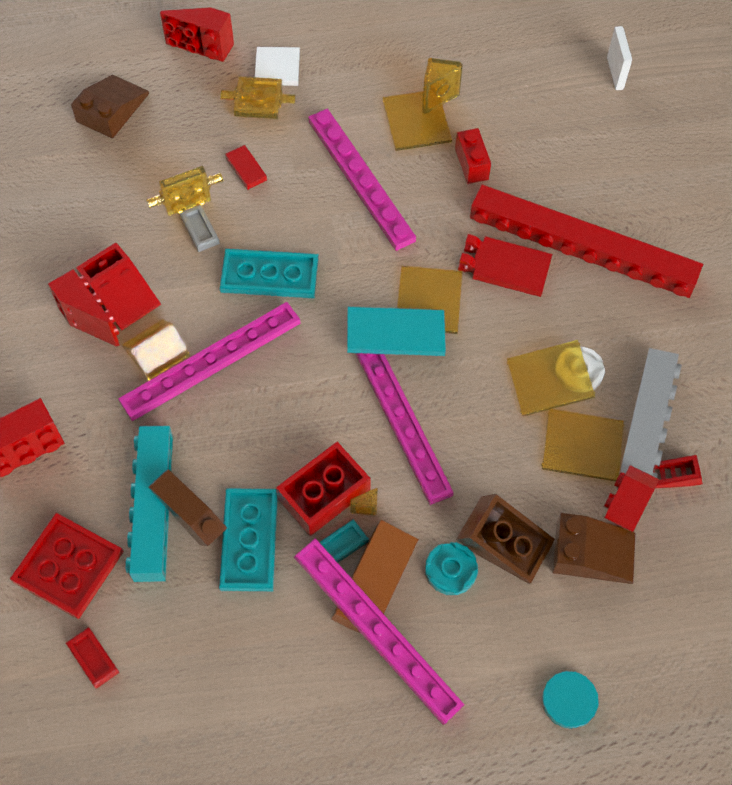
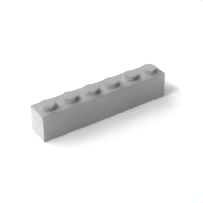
M649 348L620 472L626 474L631 465L657 478L658 473H653L654 465L660 466L663 451L658 450L659 443H665L668 429L663 428L664 421H670L672 407L668 406L669 399L674 400L677 385H672L673 379H679L682 364H677L679 354Z

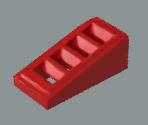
M697 455L664 460L660 462V466L654 465L653 473H655L654 470L659 469L661 480L658 481L656 488L687 487L703 484ZM675 468L681 469L682 476L677 477ZM686 468H691L692 474L687 475ZM665 469H670L672 478L666 479Z

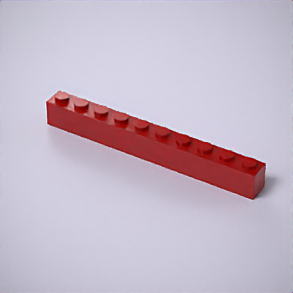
M483 184L471 206L470 219L478 223L487 224L500 231L517 235L521 239H528L539 243L543 247H550L561 251L565 255H572L583 259L587 263H594L605 267L609 271L627 275L631 279L646 282L656 288L673 292L678 296L691 297L704 265L701 262Z

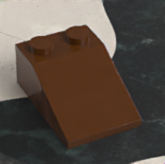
M111 75L83 89L72 102L71 107L77 123L113 139L146 99L149 91L115 75Z
M491 494L481 496L456 540L467 546L476 555L530 584L554 543L555 538L500 496Z
M561 513L556 524L553 573L633 584L636 533L588 516Z

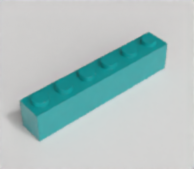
M139 426V434L134 437V450L137 451V459H133L132 471L136 475L135 483H131V498H134V507L129 509V521L133 525L132 532H128L127 544L128 548H131V555L126 558V573L130 574L133 582L166 581L169 510L148 486L167 469L172 471L173 434L170 426Z

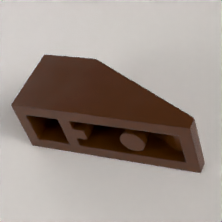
M169 469L148 486L199 545L209 546L227 529L215 513Z

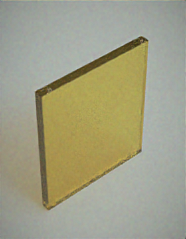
M438 89L383 97V104L395 151L452 142Z
M402 266L397 308L444 310L445 333L458 334L462 271Z
M578 340L507 358V365L511 372L521 409L520 413L523 417L595 398V391L593 390Z
M549 409L544 456L541 464L542 470L616 482L619 476L624 421Z

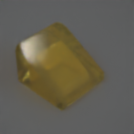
M378 488L351 499V513L376 515Z

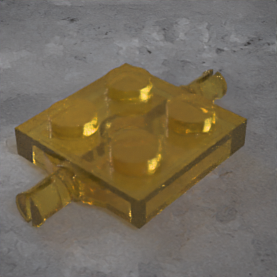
M239 76L238 85L234 91L221 90L220 94L221 99L234 100L233 111L234 116L278 119L279 108L282 103L295 104L296 94H283L282 79Z
M200 166L159 181V195L146 199L149 208L163 204L168 216L181 213L186 209L211 201V185L223 182V177L220 172L207 177L204 167Z

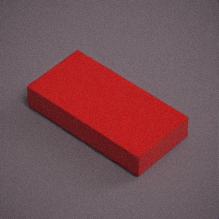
M246 145L225 154L226 160L247 190L267 181V175Z
M89 627L66 642V645L96 689L120 673Z

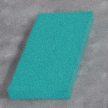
M225 248L220 293L315 298L319 254Z
M348 307L347 353L445 356L444 310Z
M226 488L224 525L227 529L223 532L220 591H274L278 507L276 489Z

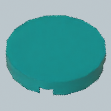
M457 542L440 544L428 555L425 563V575L429 584L436 591L445 595H459L474 585L478 575V564L474 553L467 546Z
M564 671L554 675L547 682L542 693L546 715L554 724L563 728L572 729L585 726L595 716L599 706L598 693L594 684L586 676L578 672Z

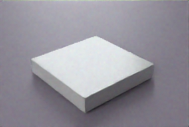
M622 26L614 28L607 55L615 90H623L632 62L630 49Z
M257 47L255 85L298 86L300 47Z

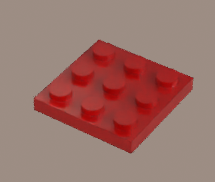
M56 513L10 577L12 583L79 620L124 551L121 547Z

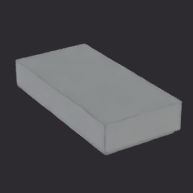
M201 205L180 213L181 220L198 252L220 244L219 238Z

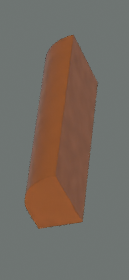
M380 520L351 578L384 614L419 539ZM336 607L331 620L360 633L344 613Z

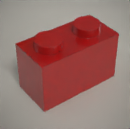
M479 128L457 132L455 151L467 184L489 180L491 161Z
M631 465L626 474L620 472L614 486L618 487L615 495L609 494L604 505L608 509L604 518L634 532L659 479Z

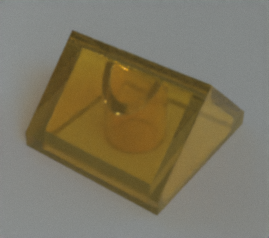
M434 58L428 59L423 88L422 112L424 114L460 95L463 67L461 62Z
M164 319L122 344L124 350L148 381L190 355L173 324Z

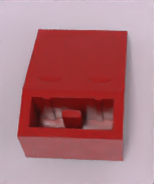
M211 7L164 10L160 12L166 44L224 62L234 45L230 13Z
M116 242L76 267L79 277L82 275L85 277L90 285V292H96L103 304L101 307L104 311L107 309L110 311L115 320L114 323L121 331L161 305L134 263Z
M72 269L48 283L59 311L70 326L116 347L120 345L117 339V335L120 333L114 325L115 320L108 309L103 310L101 307L103 304L96 292H90V285L83 275L79 277L75 270Z

